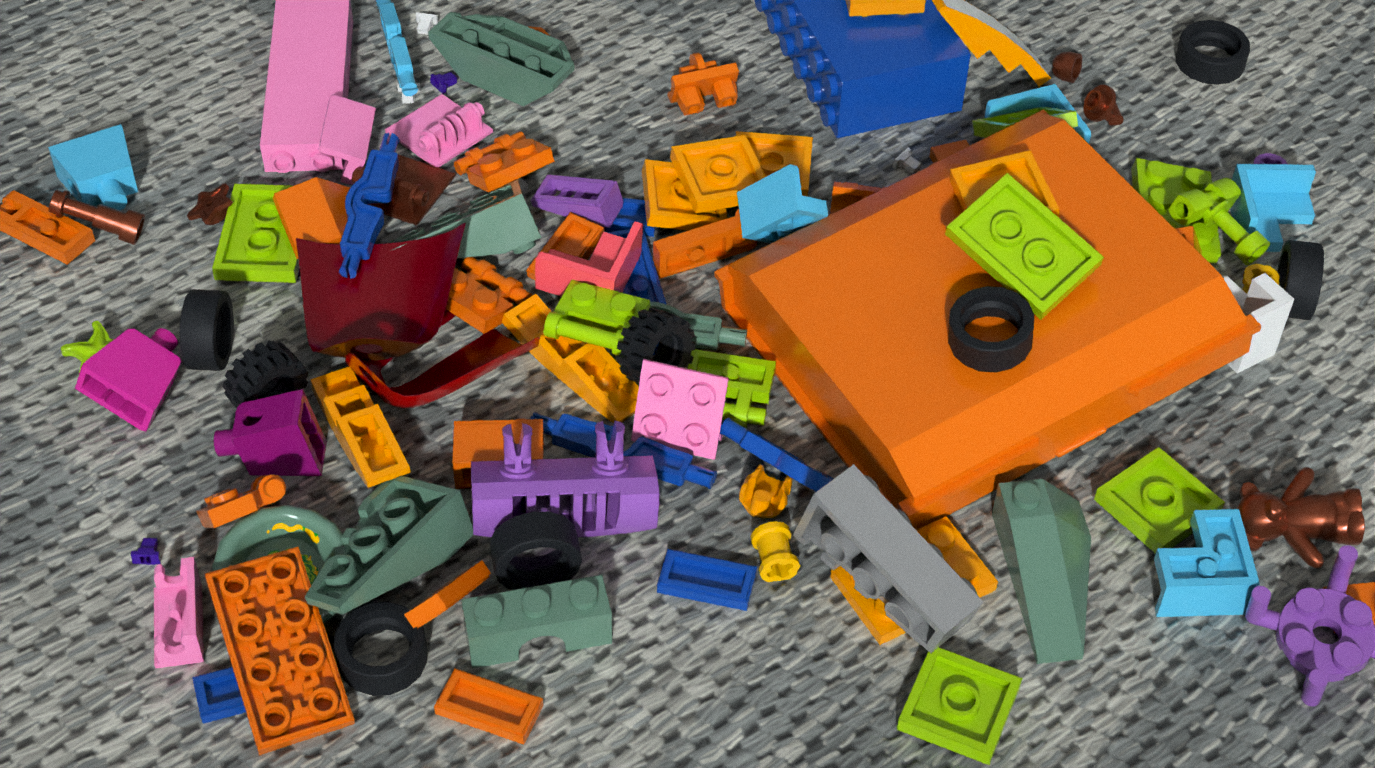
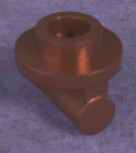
M1099 85L1087 94L1084 100V114L1086 118L1094 122L1106 120L1110 126L1123 123L1124 119L1116 104V94L1113 88L1107 85Z

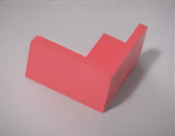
M634 221L627 238L603 232L590 260L550 249L549 253L539 252L535 259V289L562 297L572 279L623 292L641 255L643 223Z

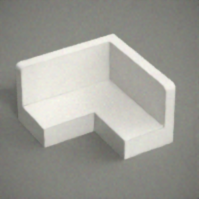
M1266 273L1252 279L1248 294L1228 276L1224 277L1245 316L1251 314L1261 324V330L1252 335L1249 352L1228 363L1236 373L1276 353L1294 298Z

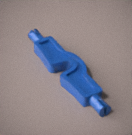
M385 133L380 149L370 151L362 178L351 186L346 195L347 223L340 241L341 254L344 259L339 269V273L345 278H348V274L350 279L355 278L361 259L369 260L374 243L384 225L383 210L367 204L389 203L392 200L394 181L399 168L398 154L396 153L399 137L393 133L391 137L389 133Z
M534 412L533 416L530 417V419H543L544 434L552 436L553 445L589 457H596L595 425L597 422L584 420L569 414H562L559 420L538 414L537 412ZM604 424L606 439L610 441L613 426ZM644 436L639 437L628 450L623 451V456H653L658 479L677 486H682L686 480L711 489L717 477V471L693 465V456L691 454L670 448Z
M731 418L725 419L721 425V435L733 440L743 449L815 492L834 479L804 463V460L761 435L732 421Z

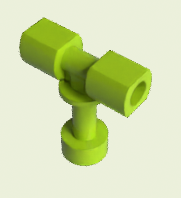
M1222 178L1209 183L1203 192L1193 189L1179 194L1168 208L1171 217L1177 223L1184 226L1202 218L1207 227L1216 223L1238 245L1234 254L1245 265H1250L1259 259L1270 246V242L1259 231L1249 234L1228 213L1229 209L1241 195L1238 185L1229 178Z

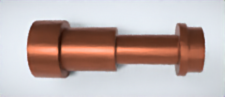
M56 189L49 205V212L56 214L58 218H62L65 213L93 222L92 227L119 235V240L133 245L136 244L145 222V214L130 209L127 212H123L102 204L96 207L70 198V191L67 190L63 192Z

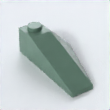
M515 180L471 200V206L468 208L469 211L463 214L460 211L447 212L437 217L438 219L431 224L433 229L425 232L423 227L413 229L388 243L430 238L449 232L466 223L457 258L505 254L513 251L514 254H520L533 248L536 245L535 240L542 237L518 180Z
M405 476L383 482L363 500L357 510L360 519L354 528H346L341 536L343 547L338 555L327 559L306 593L305 599L309 605L343 615L447 562L473 536V525L460 490Z
M1044 479L998 483L992 517L1036 663L1042 664L1083 659L1091 535L1080 502Z

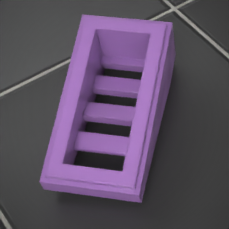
M547 175L531 199L533 207L565 217L572 212L604 228L611 227L623 207V199L617 181ZM557 190L561 191L558 196H554Z

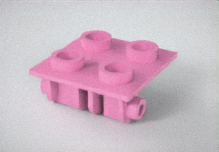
M441 94L386 128L385 133H389L390 136L392 133L397 135L399 143L428 164L439 168L493 133V129L482 122L481 117L485 112L480 103L468 102L462 108Z
M643 359L631 441L635 442L639 437L644 436L670 448L715 460L718 442L723 438L720 430L729 378Z

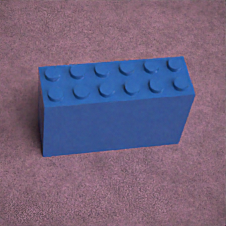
M755 0L757 10L759 12L764 11L767 17L769 31L771 34L776 33L779 37L783 55L790 56L796 78L803 79L810 102H816L819 106L824 126H830L836 138L962 110L971 54L957 33L937 10L932 0H926L924 13L872 15L868 17H849L845 0Z

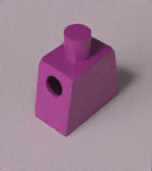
M296 390L241 403L236 409L233 429L215 431L214 448L216 454L219 457L240 455L249 475L322 476L327 441L304 390Z

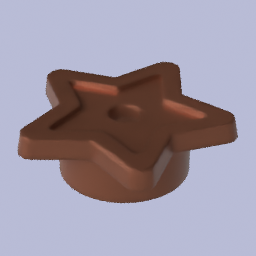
M224 183L212 192H200L197 205L187 214L188 219L202 218L206 225H214L224 220L228 207L233 203L226 197L229 186Z

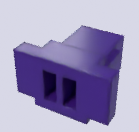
M452 72L443 75L432 74L430 83L442 94H445L448 87L457 83V77Z
M143 538L138 551H131L133 564H161L160 553L157 551V538Z

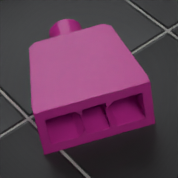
M163 328L157 329L150 338L136 329H127L83 363L75 389L139 430L146 432L173 385L182 363L180 357L172 353L178 346V340L173 333Z

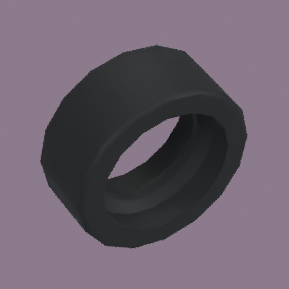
M1196 21L1186 26L1181 33L1176 51V63L1184 74L1196 81L1214 85L1230 83L1240 78L1245 70L1250 53V41L1244 32L1223 21ZM1195 47H1217L1225 50L1231 57H1210L1200 53Z
M1287 240L1283 246L1277 272L1280 275L1279 286L1294 298L1288 318L1311 320L1315 313L1324 269V250L1320 243Z
M985 286L968 291L959 297L950 309L948 343L953 355L965 366L981 372H1000L1014 368L1026 359L1032 349L1034 313L1029 302L1018 293L1006 288ZM986 316L999 317L1010 321L1018 328V333L1007 340L985 342L969 335L965 331V326L978 318Z
M190 290L185 297L180 318L179 341L183 363L187 369L224 370L228 364L234 336V315L231 297L227 291Z
M533 511L517 515L503 522L495 530L491 538L490 549L494 573L497 581L510 590L571 580L579 572L582 563L575 525L565 516L553 512ZM538 547L555 548L554 551L546 555L534 558L516 556L526 550Z
M372 602L354 609L341 621L334 635V652L337 667L343 680L356 691L372 696L391 695L408 688L421 676L427 663L425 629L423 626L413 629L404 615L410 611L406 606L392 602ZM392 630L406 636L409 641L408 652L398 661L385 666L362 664L353 656L355 643L363 636L375 631Z

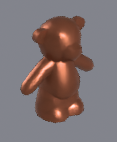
M1308 467L1301 469L1297 473L1281 499L1269 492H1260L1251 482L1244 483L1240 489L1241 501L1237 509H1239L1250 550L1257 551L1263 542L1271 541L1283 535L1287 543L1307 565L1313 568L1322 567L1324 564L1323 555L1309 538L1345 545H1359L1363 540L1365 519L1362 513L1360 489L1349 488L1345 491L1332 492L1325 495L1314 494L1304 497V493L1314 480L1315 474Z

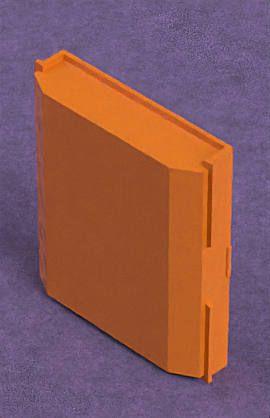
M1044 109L838 212H834L820 221L805 226L714 271L715 278L719 282L721 305L738 328L747 329V340L762 359L776 361V377L845 465L849 468L854 464L863 475L872 478L878 485L880 493L896 509L903 511L908 516L915 530L944 518L997 489L998 483L1011 482L1055 457L1064 456L1104 434L1108 428L1249 352L1252 335L1261 330V324L1251 314L1245 316L1222 275L1064 119L1050 116ZM1031 150L1060 209L1059 218L1104 258L1102 264L1042 320L1034 314L1032 349L1023 362L1012 369L1000 372H981L965 366L952 353L948 343L950 309L959 297L970 290L985 286H1003L945 235L946 227L963 212L950 183V169ZM986 316L975 319L967 324L965 331L981 341L999 342L1017 334L1018 328L1005 319Z

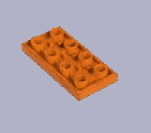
M299 547L205 573L207 586L258 754L262 755L355 724L319 609L316 606L307 604L305 599L311 584Z

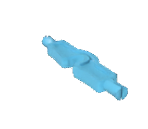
M376 0L382 29L399 87L402 88V93L405 96H414L418 92V86L415 82L412 62L405 38L402 37L400 21L394 3L391 0Z

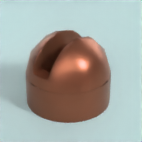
M1074 52L1058 54L1053 59V74L1062 81L1074 83L1081 72L1082 55Z

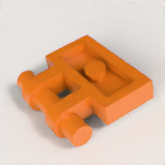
M519 131L513 135L503 134L495 138L493 144L482 149L475 147L466 151L465 157L454 161V168L459 175L467 173L470 184L489 193L555 161L551 147L533 139H526L524 133Z
M466 257L462 262V269L468 273L465 274L457 268L454 269L446 310L485 334L503 324V315L514 308L512 302L519 305L533 295L523 289L522 282L514 277L506 278L496 272L495 265L487 260L479 261L474 257ZM487 284L488 286L493 288L494 291L488 289L487 287H485V285Z
M278 475L259 476L254 479L251 489L246 492L238 493L236 488L231 490L229 488L204 498L207 507L197 510V514L204 528L219 527L280 500L285 495L286 484Z

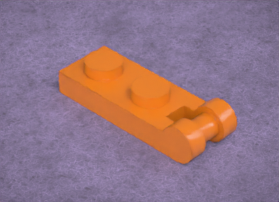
M17 191L9 192L2 199L3 204L0 205V232L2 231L66 265L95 242L91 228L65 215L62 218H58L56 214L49 212V207Z
M738 209L734 217L654 241L653 262L658 278L661 279L752 250L757 246V241L742 238Z

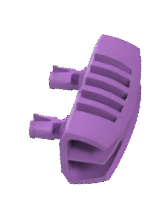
M614 420L610 441L606 439L603 421L595 425L596 457L532 459V427L522 423L519 444H515L511 424H508L502 429L504 460L471 461L473 535L492 537L495 530L503 522L517 515L533 511L553 512L565 516L575 525L578 537L615 535L656 529L659 512V485L653 456H623L625 425Z

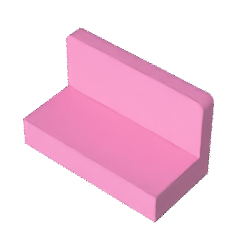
M332 94L328 101L318 150L321 153L344 159L340 182L353 185L352 174L356 168L362 169L366 162L376 108Z

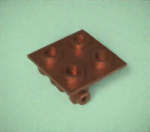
M398 154L399 168L394 181L392 200L389 203H372L367 205L381 208L384 215L417 226L454 179L455 173ZM365 166L362 169L356 168L352 174L353 183L362 178Z

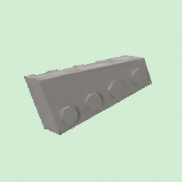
M854 464L813 494L793 534V537L803 545L812 541L823 551L820 560L833 571L841 566L851 574L855 581L854 588L866 599L879 598L884 602L886 616L930 653L934 652L968 624L984 603L977 595L974 586L967 579L960 577L944 560L941 551L935 545L928 543L914 529L908 516L903 511L896 509L880 493L876 482L869 476L863 475Z

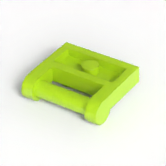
M571 279L556 308L547 315L543 333L544 336L559 339L560 336L612 349V354L619 355L621 350L617 349L618 341H623L624 336L621 335L623 328L628 329L630 327L628 321L632 316L639 318V311L643 309L649 310L650 300Z

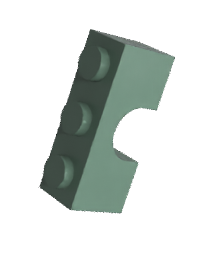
M602 575L461 599L464 629L472 669L519 660V650L522 645L531 639L541 636H555L562 639L566 652L612 644V612Z

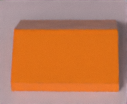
M315 177L274 193L273 201L296 259H298L296 238L319 243L340 244L347 223L345 199L350 187Z

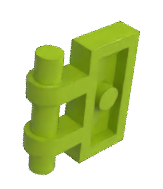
M697 349L693 350L691 356L694 358L692 364H688L687 369L729 378L726 398L737 399L736 404L725 403L722 420L731 418L732 421L747 428V424L764 426L767 409L751 407V403L769 404L776 361Z

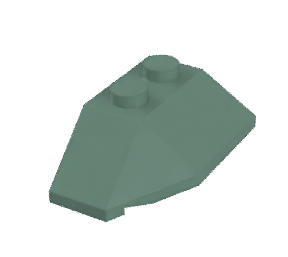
M449 12L428 32L431 42L461 80L521 106H525L553 92L575 70L574 62L563 41L503 16L481 14L462 16L461 13Z

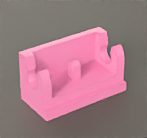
M181 558L180 575L178 576L166 575L163 565L158 564L154 569L156 585L154 587L155 669L204 662L202 583L195 558Z

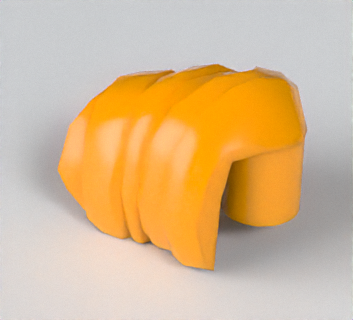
M759 464L742 484L739 501L751 516L756 518H773L779 515L787 506L793 478L786 476L784 481L772 478L765 474L764 466Z

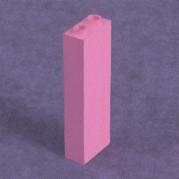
M276 0L260 139L265 172L287 173L289 171L325 172L328 170H343L344 159L321 153L318 148L330 96L334 94L348 99L353 34L351 0Z

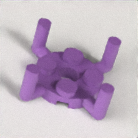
M1344 545L1339 549L1330 573L1327 589L1310 587L1301 589L1280 613L1267 609L1271 599V592L1264 586H1257L1252 590L1245 612L1246 620L1249 623L1276 631V641L1280 650H1283L1290 660V664L1297 671L1306 675L1301 700L1308 706H1316L1320 703L1328 682L1344 680L1346 676L1352 675L1355 672L1358 673L1365 668L1370 658L1375 659V625L1372 620V611L1366 603L1357 601L1346 594L1349 578L1358 558V551L1350 545ZM1320 626L1329 627L1336 632L1339 641L1333 644L1322 643L1314 636L1313 629Z

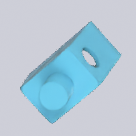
M121 124L48 147L57 177L76 200L93 206L103 204L121 211L127 205L128 200L126 196L138 192Z

